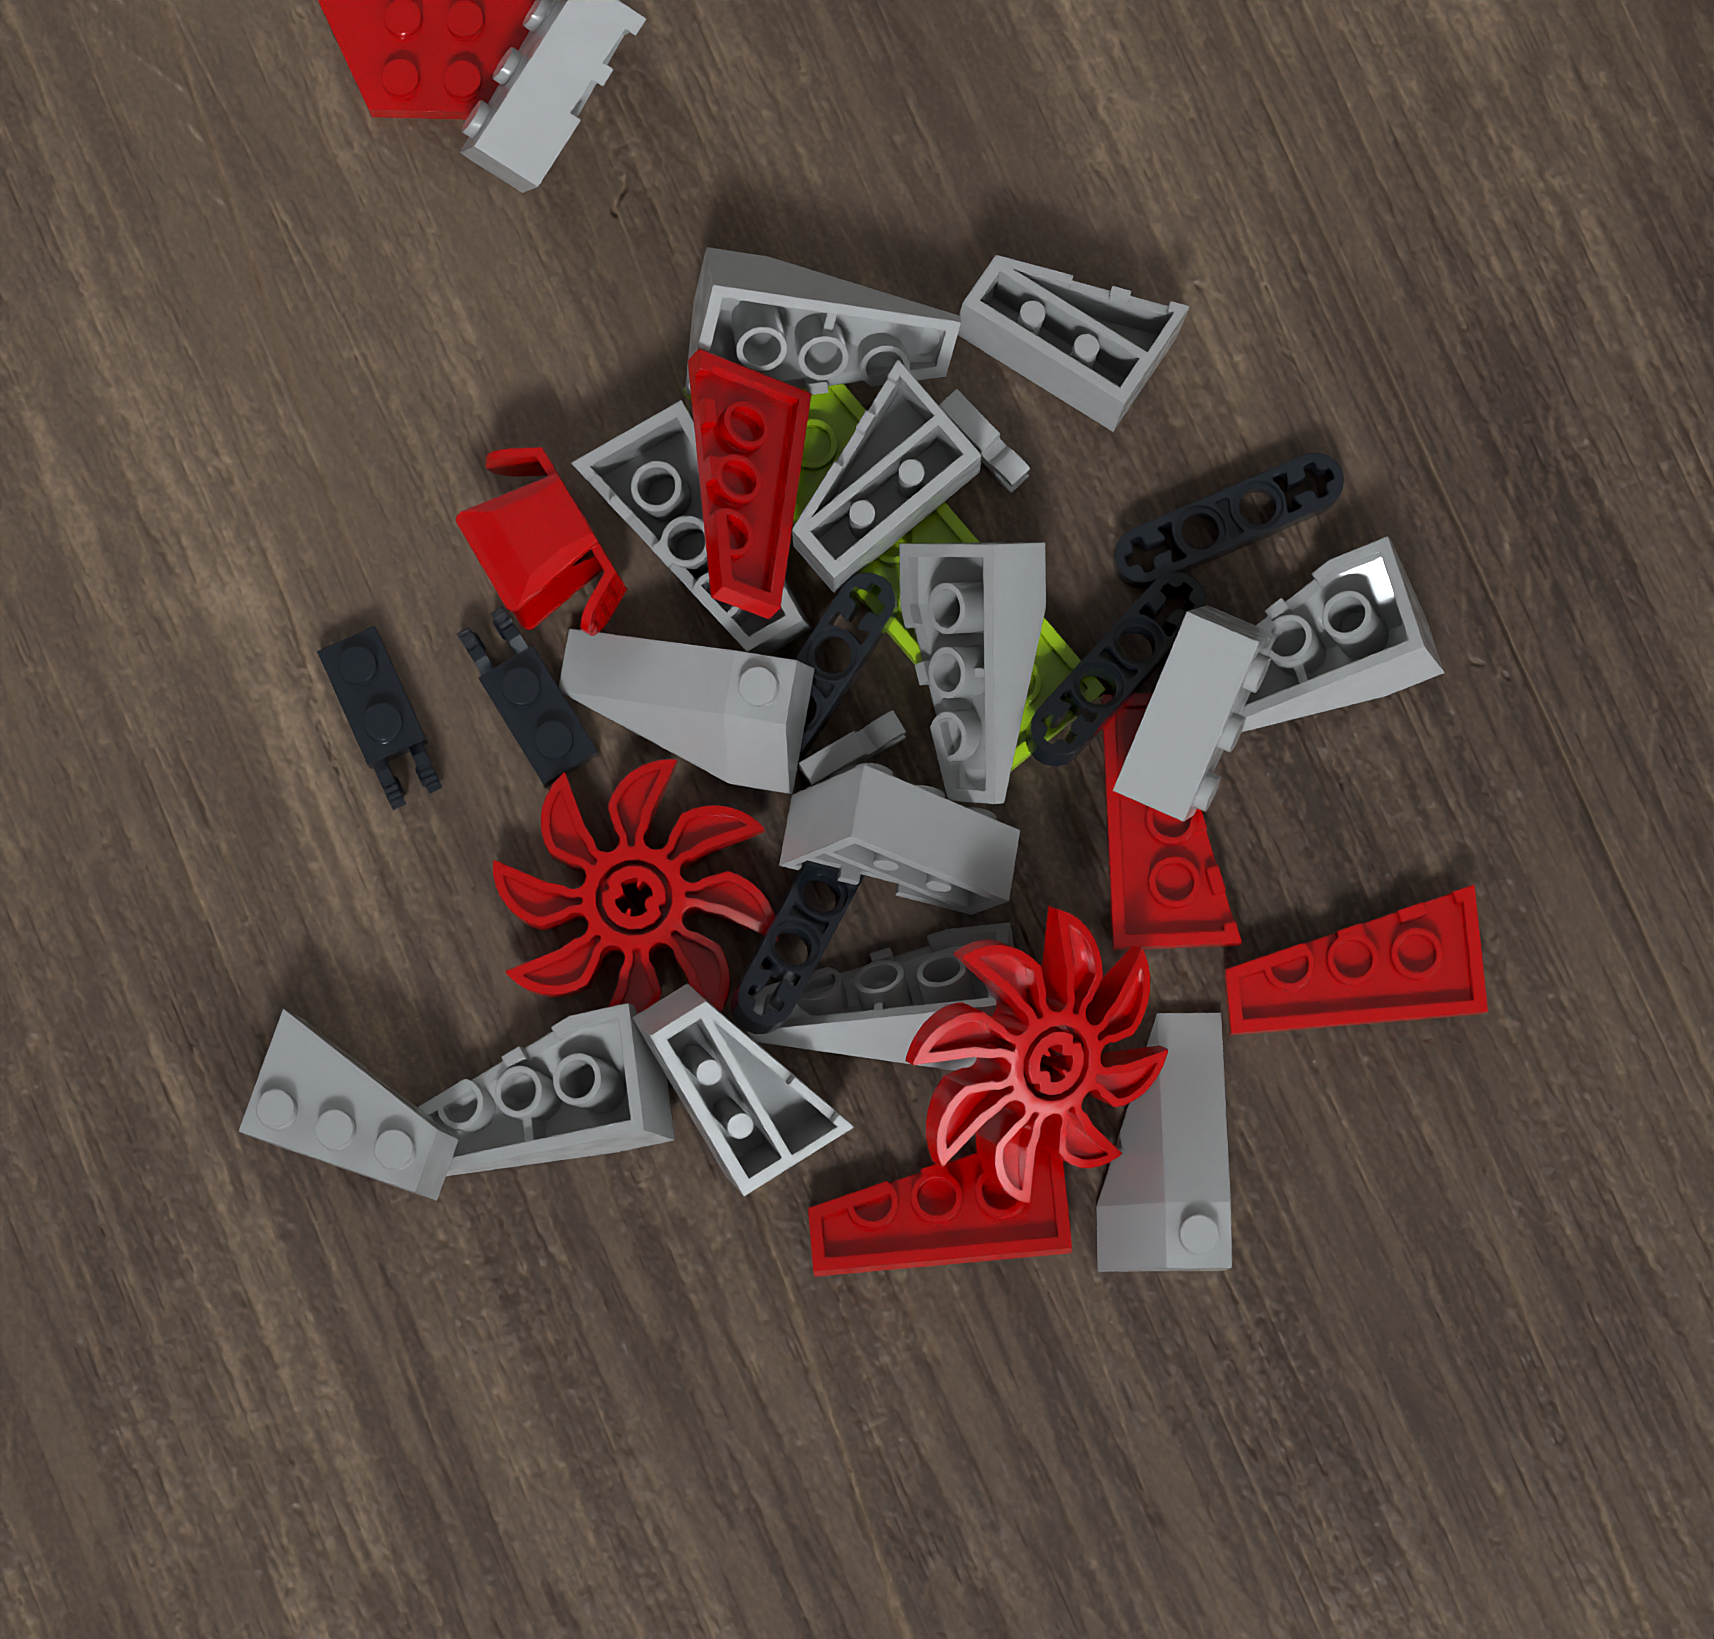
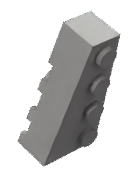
M682 400L571 463L748 653L769 656L813 631L786 580L784 581L781 608L770 619L711 598L693 412Z

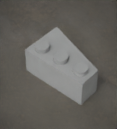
M536 0L523 22V26L530 31L520 49L509 48L493 73L492 79L498 82L499 85L487 104L480 100L462 127L461 132L467 135L468 139L462 147L460 154L521 193L538 187L580 123L581 119L578 115L595 85L598 83L604 86L614 69L607 64L622 38L630 32L636 36L646 18L619 0Z
M995 255L962 303L959 314L961 325L958 336L1114 432L1177 338L1190 306L1170 301L1169 306L1132 297L1130 296L1131 291L1115 286H1112L1111 291L1072 281L1073 275Z
M897 360L888 374L887 381L868 411H865L857 424L856 431L838 460L834 461L792 529L793 546L834 593L842 588L851 577L860 573L980 473L982 455L899 360Z
M1208 605L1187 611L1113 791L1181 821H1186L1194 816L1197 809L1206 812L1221 780V776L1214 774V771L1224 750L1231 753L1240 737L1246 721V717L1241 715L1250 693H1256L1263 682L1271 661V657L1268 654L1277 635Z
M862 763L849 771L792 795L779 866L799 870L802 862L807 860L839 868L838 881L857 885L861 874L897 883L896 896L973 915L1009 901L1020 830L997 821L996 815L989 810L976 807L966 808L945 799V794L937 788L924 785L914 786L893 777V772L885 766Z
M688 983L632 1017L724 1175L743 1196H746L854 1128L829 1103Z
M285 1009L281 1013L239 1128V1132L269 1144L435 1201L439 1197L459 1139L399 1092L393 1090L370 1072L357 1059L328 1039L315 1026Z

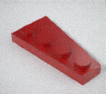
M698 349L688 359L711 598L770 619L781 608L812 393Z
M1134 693L1102 728L1112 951L1129 950L1133 945L1142 949L1240 946L1242 941L1228 904L1225 885L1210 845L1202 810L1197 809L1194 816L1186 821H1181L1113 791L1153 693ZM1103 694L1100 699L1101 704L1111 701L1113 694Z
M1475 884L1453 891L1442 897L1406 907L1366 923H1360L1339 930L1328 936L1307 943H1301L1225 969L1223 975L1229 1036L1487 1013L1488 1006Z
M1038 1142L1035 1149L1030 1203L1017 1200L998 1189L985 1174L979 1161L978 1153L946 1163L944 1167L934 1164L920 1169V1173L891 1183L885 1181L808 1208L814 1277L1072 1253L1063 1160L1046 1151Z

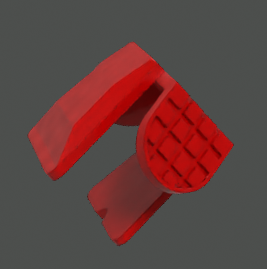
M542 447L510 448L488 453L485 457V467L492 473L513 477H548L461 511L456 516L457 525L505 607L513 612L517 621L525 630L534 629L604 570L602 578L585 606L580 624L583 632L590 636H595L610 620L627 591V587ZM592 549L594 557L574 565L575 562Z

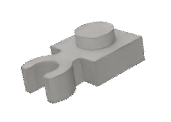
M958 389L938 405L982 455L981 464L983 463L989 469L994 478L1010 494L1029 478L1027 472L1030 470V467L1014 450L1000 439V433Z
M892 710L877 718L856 733L853 731L799 762L800 774L808 787H812L849 771L858 764L867 763V759L906 738L904 735L906 731Z

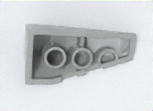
M706 247L693 301L688 359L698 349H701L799 389H806L812 395L828 393V386L865 381L871 387L884 385L888 374L897 360L903 364L916 380L946 377L961 325V319L956 314L768 256ZM687 365L685 389L686 395H691L689 370Z
M1388 536L1328 560L1312 573L1315 579L1286 602L1280 598L1265 610L1268 616L1256 626L1276 634L1277 637L1268 654L1271 657V661L1263 682L1256 693H1250L1241 715L1246 717L1242 732L1384 697L1445 673L1426 616L1393 543Z
M900 543V608L905 628L915 629L922 662L916 664L915 669L919 685H929L936 713L930 729L947 798L950 801L1004 803L1046 609L1045 543Z
M569 629L559 689L568 697L729 784L793 794L815 668L797 660L606 633L590 636L582 630Z
M1010 922L952 928L927 935L929 946L894 957L890 947L870 953L871 963L843 973H839L831 967L816 970L812 973L792 1013L778 1029L768 1034H753L748 1031L747 1033L753 1040L760 1043L910 1064L905 1061L914 1036L923 1023L941 1008L953 1003L963 1002L985 1012L990 1017L993 1015L996 1009L995 998L990 995L985 984L953 953L966 944L986 939L997 940L1014 947ZM780 982L763 987L753 997L756 1000L753 1011L763 1016L769 1009L776 1010L772 1008L769 1002ZM977 1057L919 1064V1066L958 1070L963 1067L968 1068L972 1066Z
M626 1003L568 1016L553 1025L551 1033L526 1048L520 1046L502 1056L503 1061L472 1080L464 1079L420 1105L418 1107L420 1110L459 1139L446 1176L616 1153L674 1141L667 1076L632 1018L638 1014L634 1005Z
M1157 1013L1146 1047L1160 1045L1168 1049V1054L1164 1066L1151 1087L1139 1098L1129 1103L1115 1147L1122 1154L1110 1162L1096 1205L1097 1272L1226 1271L1232 1268V1238L1221 1013Z

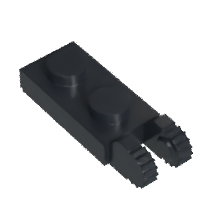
M502 606L492 612L491 615L494 619L493 625L502 639L507 640L515 653V656L494 668L485 653L486 648L477 633L472 632L470 627H467L457 633L482 675L478 677L479 681L546 788L554 783L564 772L566 775L599 756V753L533 645L527 646L512 619Z
M376 626L317 651L365 761L370 769L374 768L392 809L395 810L406 805L404 799L406 794L398 777L394 776L388 761L408 752H411L416 764L415 771L422 786L427 788L429 794L443 788L424 746L428 744V741Z

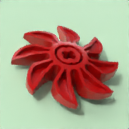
M676 759L657 760L636 768L616 787L607 807L615 832L620 839L619 845L611 852H601L585 827L567 775L564 772L553 783L545 797L540 818L541 832L544 843L554 860L575 871H581L586 874V880L583 885L576 889H570L564 885L548 883L496 860H493V877L499 895L509 910L531 927L546 931L568 925L579 919L588 922V930L583 936L575 938L561 949L509 969L505 973L517 985L529 992L548 997H567L591 988L603 966L604 958L610 953L618 952L625 956V960L620 970L617 988L608 1007L630 1003L634 1005L639 1014L663 999L664 995L656 970L652 965V958L660 950H669L674 953L675 959L686 975L689 985L720 1012H723L729 998L731 986L730 970L726 956L718 943L697 932L687 930L684 927L685 921L692 914H703L709 918L725 920L764 937L775 914L761 890L740 875L727 871L702 878L699 882L695 883L685 881L682 876L686 868L697 864L710 854L764 833V827L753 817L740 810L719 805L702 806L680 815L665 847L658 850L650 849L646 844L651 834L653 819L678 763ZM637 886L641 895H643L646 889L653 894V896L645 900L647 911L642 915L634 916L630 908L627 909L625 914L619 910V907L627 902L624 892L629 888Z
M1048 906L1041 966L1025 952L997 940H978L956 950L953 954L985 984L990 995L995 998L996 1009L990 1017L985 1012L963 1002L945 1006L932 1014L923 1023L909 1046L905 1061L912 1065L977 1057L972 1066L968 1068L963 1067L944 1075L931 1097L926 1117V1140L933 1162L944 1167L975 1133L978 1158L989 1180L1007 1195L1030 1203L1037 1142L1052 1155L1080 1168L1100 1167L1118 1158L1122 1153L1093 1126L1088 1115L1082 1110V1101L1088 1093L1092 1097L1113 1107L1124 1106L1143 1095L1151 1087L1164 1066L1168 1049L1160 1045L1101 1053L1106 1044L1110 1042L1115 1043L1132 1036L1145 1014L1150 994V971L1144 950L1133 945L1103 977L1100 951L1089 929L1072 914L1053 906Z

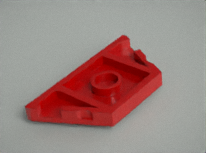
M318 0L371 117L466 120L480 100L488 104L499 85L498 82L492 79L493 73L509 48L520 49L530 31L523 26V22L536 1Z

